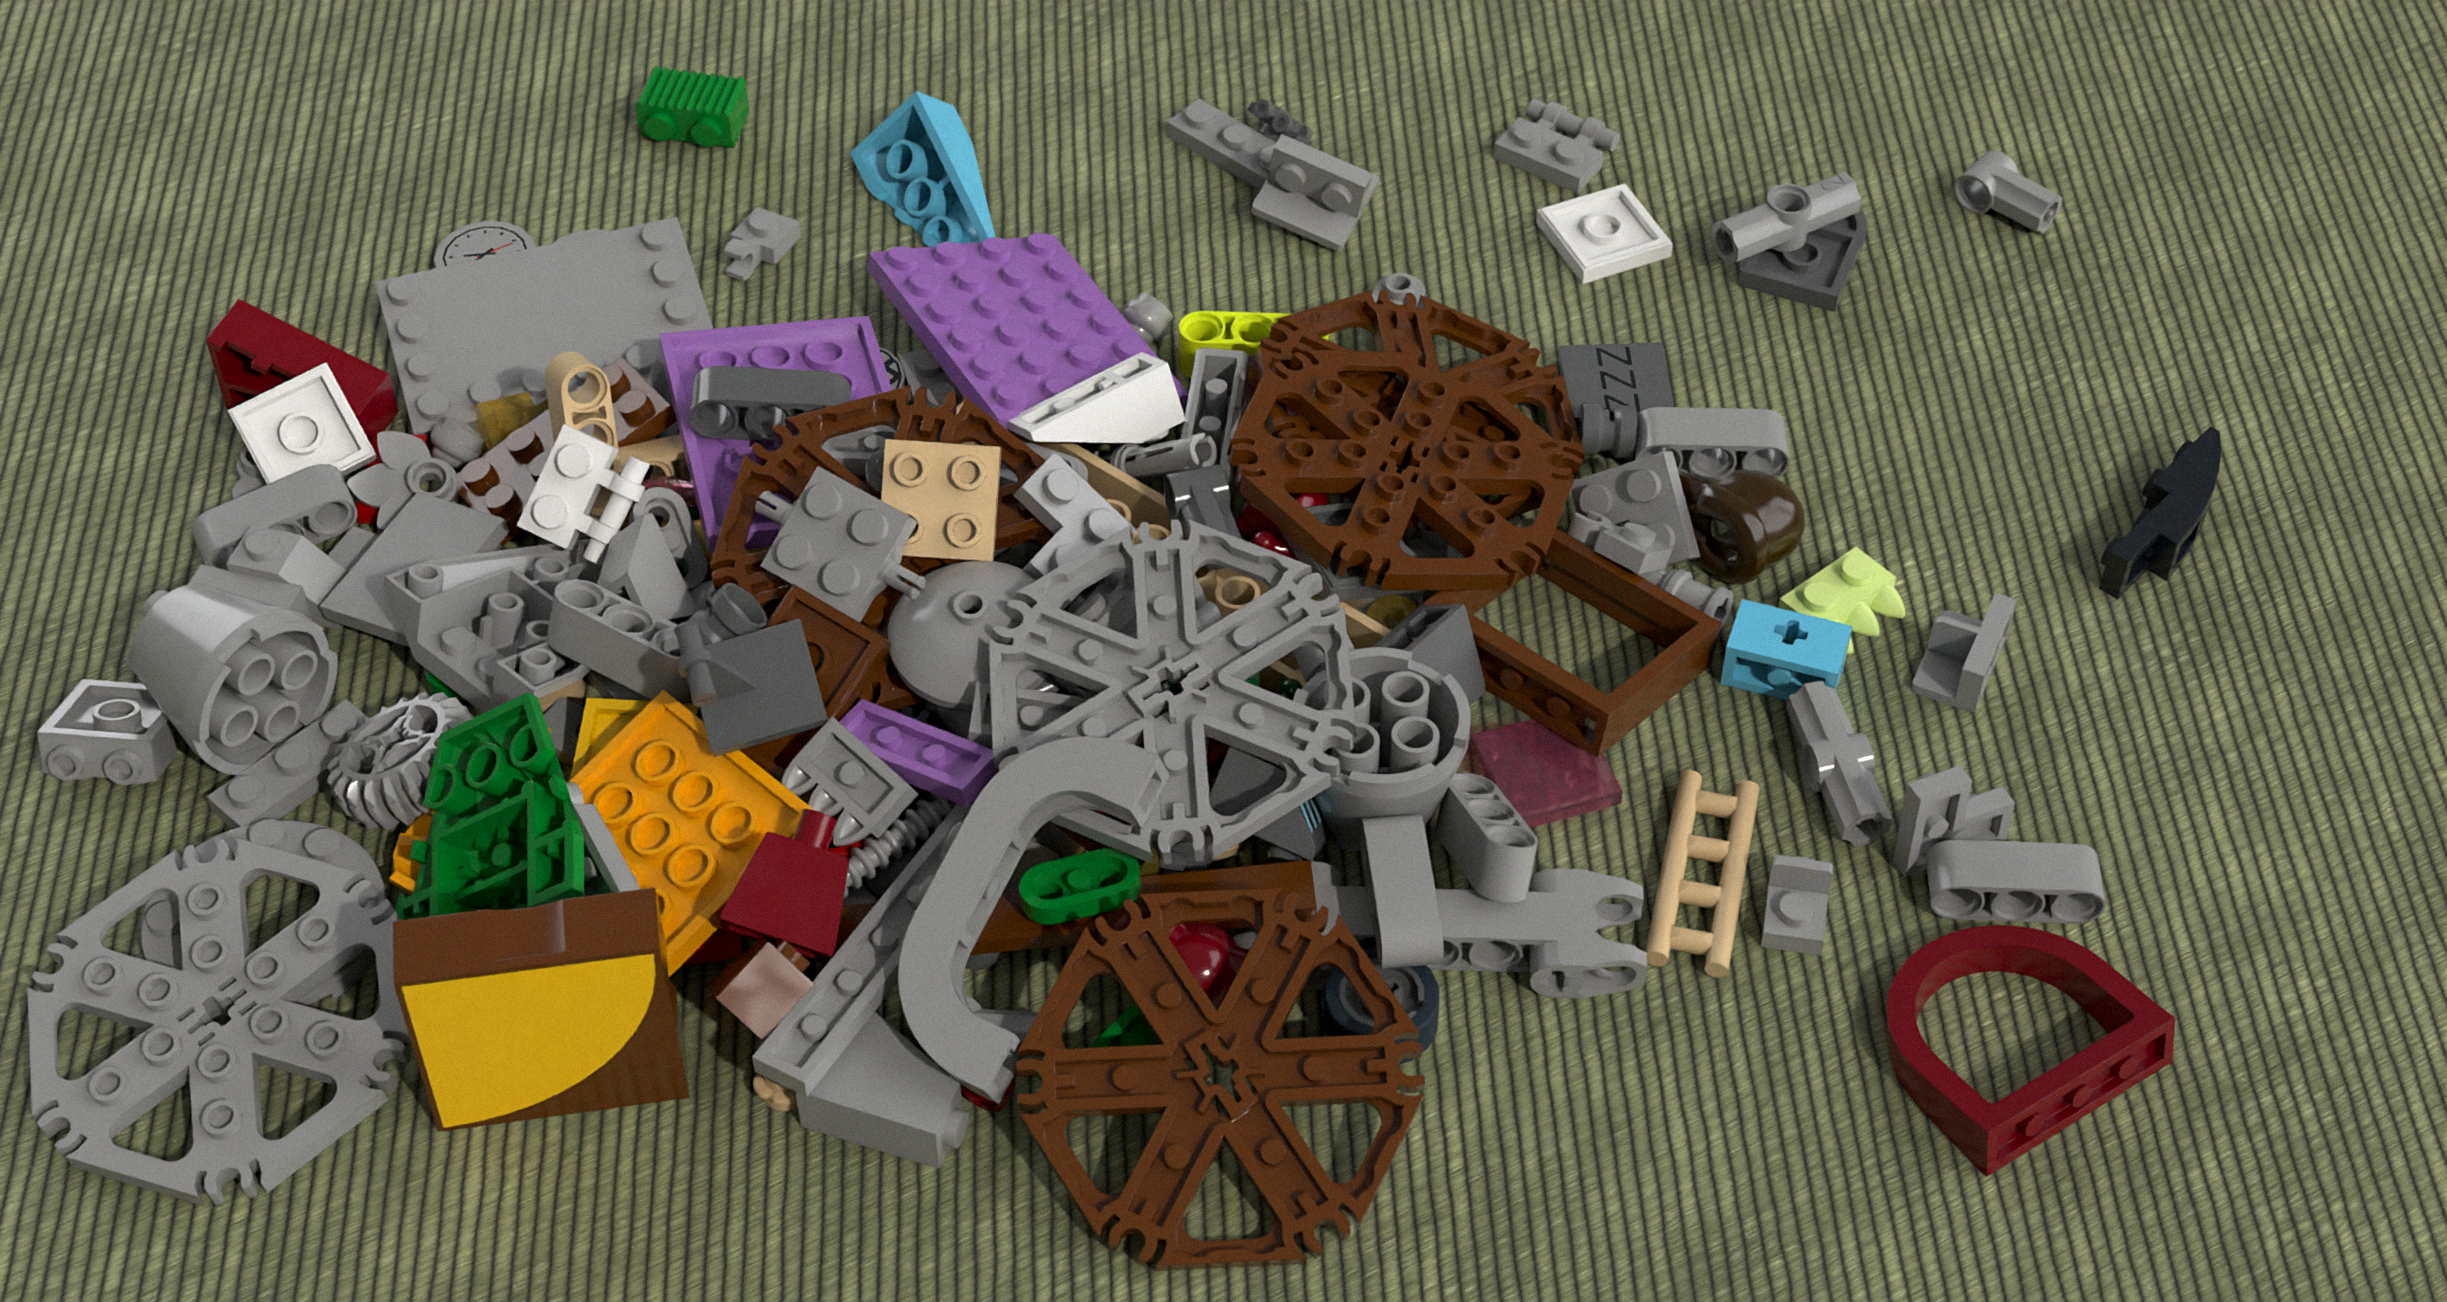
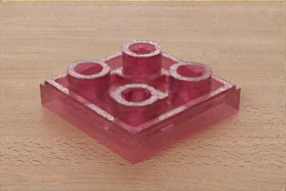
M1534 719L1471 735L1470 748L1485 778L1490 779L1498 786L1530 828L1621 804L1623 790L1604 754L1597 758Z

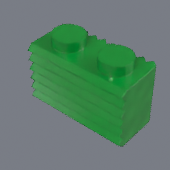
M656 65L651 70L635 104L640 136L651 137L658 141L676 140L698 143L705 147L723 146L735 148L738 137L741 136V129L744 128V123H746V119L749 117L746 80L741 76L735 79L732 75L726 78L723 74L717 77L713 72L707 75L705 72L698 74L694 70L691 73L685 69L680 72L676 68L670 71L667 67L661 70Z

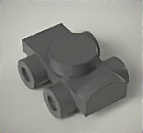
M1259 99L1255 103L1251 102L1247 108L1255 117L1265 122L1260 131L1273 141L1277 142L1281 134L1308 146H1311L1313 143L1310 141L1312 131L1308 126L1293 119L1288 112L1269 101Z

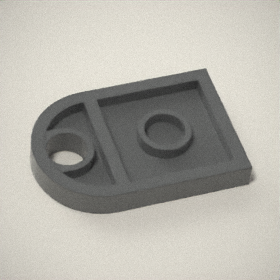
M1860 209L1858 213L1807 233L1806 242L1798 250L1781 252L1770 248L1745 258L1739 272L1737 286L1835 312L1864 246L1867 221L1863 211Z

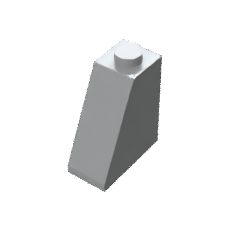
M876 1012L872 1014L808 1097L795 1092L801 1127L940 1169L950 1147L957 1149L961 1145L968 1127L969 1114L963 1111L960 1083Z

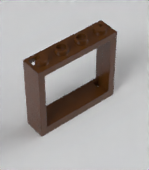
M1556 528L1545 557L1550 561V564L1548 565L1543 562L1541 570L1537 568L1535 573L1665 648L1662 653L1609 695L1604 694L1474 616L1475 613L1508 590L1510 587L1505 585L1504 590H1441L1425 601L1423 605L1464 604L1486 684L1485 690L1598 758L1710 667L1722 623L1622 565L1593 551L1589 546ZM1522 570L1516 583L1527 576ZM1590 720L1596 722L1594 730L1589 727Z

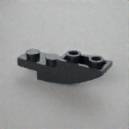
M2210 426L2194 442L2191 440L2185 441L2177 451L2172 463L2165 470L2157 468L2151 474L2142 491V495L2147 498L2144 510L2135 520L2131 531L2124 538L2119 535L2114 537L2102 554L2100 562L2105 566L2099 589L2118 600L2147 570L2167 581L2183 563L2202 529L2218 477L2221 458L2220 431Z

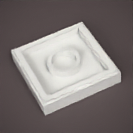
M1625 183L1537 210V225L1582 284L1671 257L1673 243Z
M326 362L227 410L267 485L318 464L335 466L345 476L378 459Z

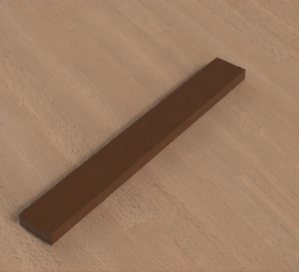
M1311 860L1141 877V891L1139 894L1283 887V895L1275 903L1273 912L1282 913V906L1286 897L1294 891L1300 894L1297 909L1294 911L1295 917L1302 922H1310L1317 916ZM1019 889L1004 890L970 955L1076 945L1086 926L1090 936L1096 941L1095 919L1102 916L1106 920L1107 925L1112 928L1124 912L1121 908L1059 924H1040L1031 920L1024 913ZM876 903L842 906L834 955ZM1243 921L1206 922L1216 925L1223 930L1251 927Z

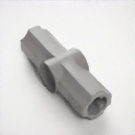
M1846 172L1833 175L1806 187L1795 184L1776 185L1768 192L1766 203L1714 223L1711 238L1715 243L1717 254L1727 264L1734 261L1738 262L1770 248L1781 252L1795 251L1804 245L1807 233L1858 213L1862 198L1857 191L1856 181Z
M1823 681L1804 684L1801 689L1788 696L1786 710L1802 745V766L1806 782L1813 793L1822 792L1842 840L1852 842L1854 847L1872 844L1882 834L1890 831L1892 817L1874 779L1875 761L1870 742L1864 733H1854L1835 688L1824 685Z

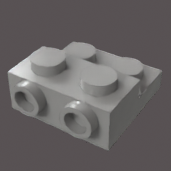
M82 679L37 731L42 772L52 773L55 777L66 781L101 777L109 778L119 785L156 782L177 755L175 733L178 730L143 684Z

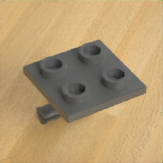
M800 619L706 646L703 645L700 626L697 622H683L675 627L674 632L677 636L681 656L677 659L679 674L687 678L693 705L701 709L713 757L824 726L828 722Z

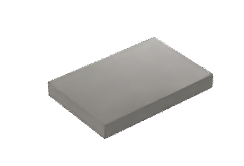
M417 491L323 601L320 608L328 620L409 647L383 586L384 576L430 559L494 551L510 531L504 518Z

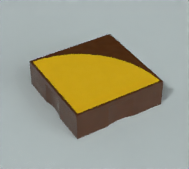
M655 887L562 899L553 903L523 909H484L393 921L394 987L438 1132L689 1098L685 1036L675 986L668 977L666 940Z

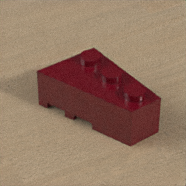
M240 299L235 302L206 339L227 410L326 362L371 446L374 435L385 431L399 412L389 373Z

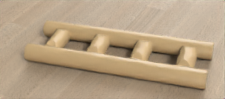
M1685 770L1680 773L1645 952L1647 953V963L1659 967L1668 963L1670 949L1706 956L1705 972L1712 977L1721 978L1725 977L1729 972L1760 788L1755 782L1744 780L1737 784L1735 796L1700 790L1702 776L1696 771ZM1696 813L1731 819L1727 841L1692 835ZM1687 858L1723 864L1719 886L1684 880ZM1679 903L1715 909L1711 933L1675 926Z

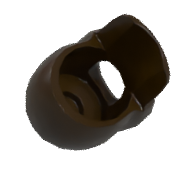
M1741 469L1734 471L1715 485L1707 484L1678 470L1701 556L1695 559L1703 569L1716 578L1731 585L1747 584L1754 581L1764 570L1780 563L1799 545L1805 529V515L1802 503L1789 486L1774 476L1761 471ZM1714 518L1722 522L1729 529L1723 534L1713 537L1711 532L1712 519Z

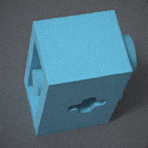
M1742 599L1726 646L1720 684L1783 700H1788V696L1797 692L1804 684L1816 681H1823L1824 685L1835 688L1837 692L1845 665L1852 626Z

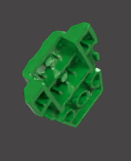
M526 692L441 733L422 804L433 809L434 813L426 843L421 840H413L408 859L420 863V868L413 895L399 894L395 911H397L400 919L407 920L484 909H523L553 903L562 899L584 897V837L538 697Z

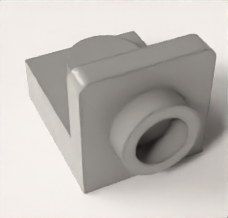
M1775 855L1773 857L1766 892L1761 947L1821 956L1824 943L1828 893L1833 872V865L1831 863L1801 856Z

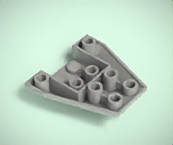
M590 539L576 540L572 550L552 543L430 559L384 576L383 586L415 661L482 713L526 692L541 698L580 681L592 669L551 648L547 642V632L554 591L559 583L573 579L598 583L602 566L583 558Z

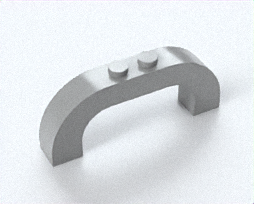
M1079 736L1045 743L1025 752L1003 767L980 792L964 822L958 821L949 832L944 847L945 858L935 876L930 875L924 880L916 896L915 907L917 910L906 931L899 958V995L908 1025L925 1052L952 1078L974 1093L999 1104L1017 1070L1016 1063L1023 1059V1057L1018 1058L1017 1054L1022 1042L1014 1033L972 1013L964 992V972L970 953L1034 834L1049 820L1062 813L1078 809L1103 811L1139 828H1143L1170 776L1158 755L1133 744L1108 737Z

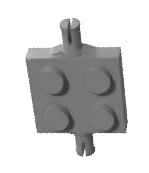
M817 466L801 496L793 504L775 496L770 491H765L759 496L777 508L774 510L757 501L755 511L780 524L778 536L760 566L787 582L804 589L856 621L861 622L873 599L888 585L913 600L921 592L904 583V580H908L922 589L925 588V577L919 576L900 565L903 547L918 522L894 507Z

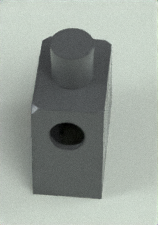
M1464 604L1420 605L1373 646L1413 652V661L1432 668L1444 677L1451 674L1462 687L1469 706L1484 694L1486 684Z

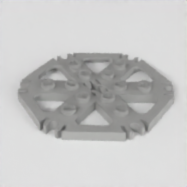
M1178 519L1171 520V534L1164 540L1153 539L1150 536L1148 522H1141L1138 528L1140 544L1134 545L1132 543L1133 533L1130 524L1016 592L1017 600H1010L1007 604L1009 617L1021 622V625L1010 629L995 624L993 627L995 641L989 638L992 747L995 769L1000 771L1025 752L1045 743L1064 738L1079 736L1108 737L1135 746L1144 742V749L1160 757L1170 776L1143 828L1133 824H1123L1089 809L1065 812L1052 818L1049 822L1153 864L1151 849L1154 840L1158 841L1160 858L1164 864H1171V848L1180 841L1191 843L1196 862L1203 861L1206 854L1204 837L1210 836L1213 841V859L1330 787L1332 785L1331 777H1338L1340 773L1339 759L1328 756L1324 752L1332 747L1351 752L1353 736L1357 738L1345 608L1343 606L1340 609L1339 597L1333 594L1322 601L1312 600L1311 597L1322 591L1323 587L1321 575L1318 572L1312 573L1310 565L1189 519L1190 535L1187 541L1183 540L1181 523ZM1206 564H1218L1260 580L1271 589L1198 633L1194 575L1200 567ZM1115 572L1126 573L1134 579L1137 639L1061 610V607L1067 599L1107 575ZM1311 645L1319 648L1325 656L1329 699L1327 705L1318 711L1244 682V680L1296 648ZM1042 670L1099 693L1029 736H1025L1018 729L1017 681L1026 671ZM1169 679L1173 684L1181 682L1182 693L1174 696L1168 690L1162 692L1160 682ZM1205 736L1280 765L1287 774L1284 784L1235 815L1223 816L1216 813L1210 805Z
M236 837L238 847L235 858L231 848L223 838L217 840L218 854L212 861L201 863V858L194 845L186 846L183 853L187 868L181 870L183 860L175 849L59 932L56 936L61 944H49L47 952L55 962L63 964L62 968L54 974L34 971L32 979L43 992L27 987L32 1116L48 1138L54 1136L63 1128H70L69 1133L54 1145L64 1159L68 1160L74 1168L204 1206L202 1199L204 1186L215 1205H220L224 1201L223 1187L229 1180L241 1178L240 1182L243 1191L248 1198H253L257 1196L259 1191V1180L255 1173L261 1170L260 1184L268 1193L389 1101L384 1092L395 1091L397 1083L392 1074L380 1071V1067L383 1063L392 1059L408 1063L411 1056L406 1046L401 1042H406L412 1046L394 987L393 921L401 919L388 899L380 902L374 908H365L366 904L379 894L370 879H365L362 872ZM257 873H269L312 885L320 890L319 901L311 910L250 954L245 883L249 877ZM167 892L178 897L183 971L115 952L103 946V937L106 931L153 896ZM367 948L375 953L380 1005L371 1017L364 1020H353L295 1003ZM219 1007L222 1011L228 1012L231 1018L223 1026H220L215 1021L213 1022L210 1013ZM74 1009L146 1030L82 1078L65 1080L59 1076L57 1021L63 1012ZM258 1063L337 1086L336 1095L330 1103L285 1137L277 1140L265 1139L263 1136ZM190 1081L193 1146L184 1158L172 1162L164 1161L118 1147L113 1143V1137ZM372 1085V1086H374L376 1089H371V1088H369V1086Z

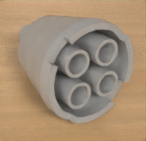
M198 583L187 584L171 592L165 590L156 591L145 601L142 609L144 618L133 638L131 651L126 660L127 668L138 676L192 751L216 770L228 775L240 774L296 735L304 725L306 727L324 713L335 686L338 658L337 654L329 649L327 638L322 631L324 628L303 614Z
M1384 647L1362 648L1349 651L1357 738L1353 736L1351 752L1337 747L1329 748L1324 752L1328 756L1339 759L1340 773L1338 777H1331L1332 785L1313 797L1331 834L1334 835L1335 843L1346 851L1361 850V818L1421 814L1426 832L1468 748L1471 712L1468 699L1462 687L1451 674L1444 677L1432 668L1413 661V652ZM1326 664L1325 669L1313 676L1302 689L1297 688L1293 701L1318 711L1327 705L1329 695Z

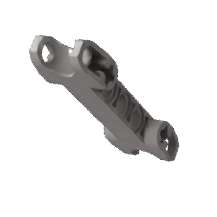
M1311 861L1317 914L1322 905L1329 908L1327 926L1321 934L1325 936L1330 932L1339 915L1362 949L1376 947L1367 888L1361 886H1342L1341 873L1334 866L1323 862ZM1555 868L1545 869L1531 876L1528 895L1525 900L1520 902L1505 903L1494 901L1480 895L1476 890L1436 889L1443 932L1444 956L1443 964L1427 965L1431 970L1528 972L1531 988L1536 993L1553 998L1584 999L1598 995L1624 992L1645 985L1647 953L1639 950L1634 945L1604 939L1596 932L1598 929L1628 925L1632 921L1641 919L1644 897L1643 886L1624 878L1599 874L1584 869ZM1608 898H1623L1627 900L1626 903L1609 904L1601 901ZM1240 933L1233 937L1238 947L1250 950L1256 939V933ZM1321 965L1316 967L1311 972L1302 990L1325 989V981L1334 966ZM1614 966L1630 967V969L1619 972L1608 971L1604 968Z

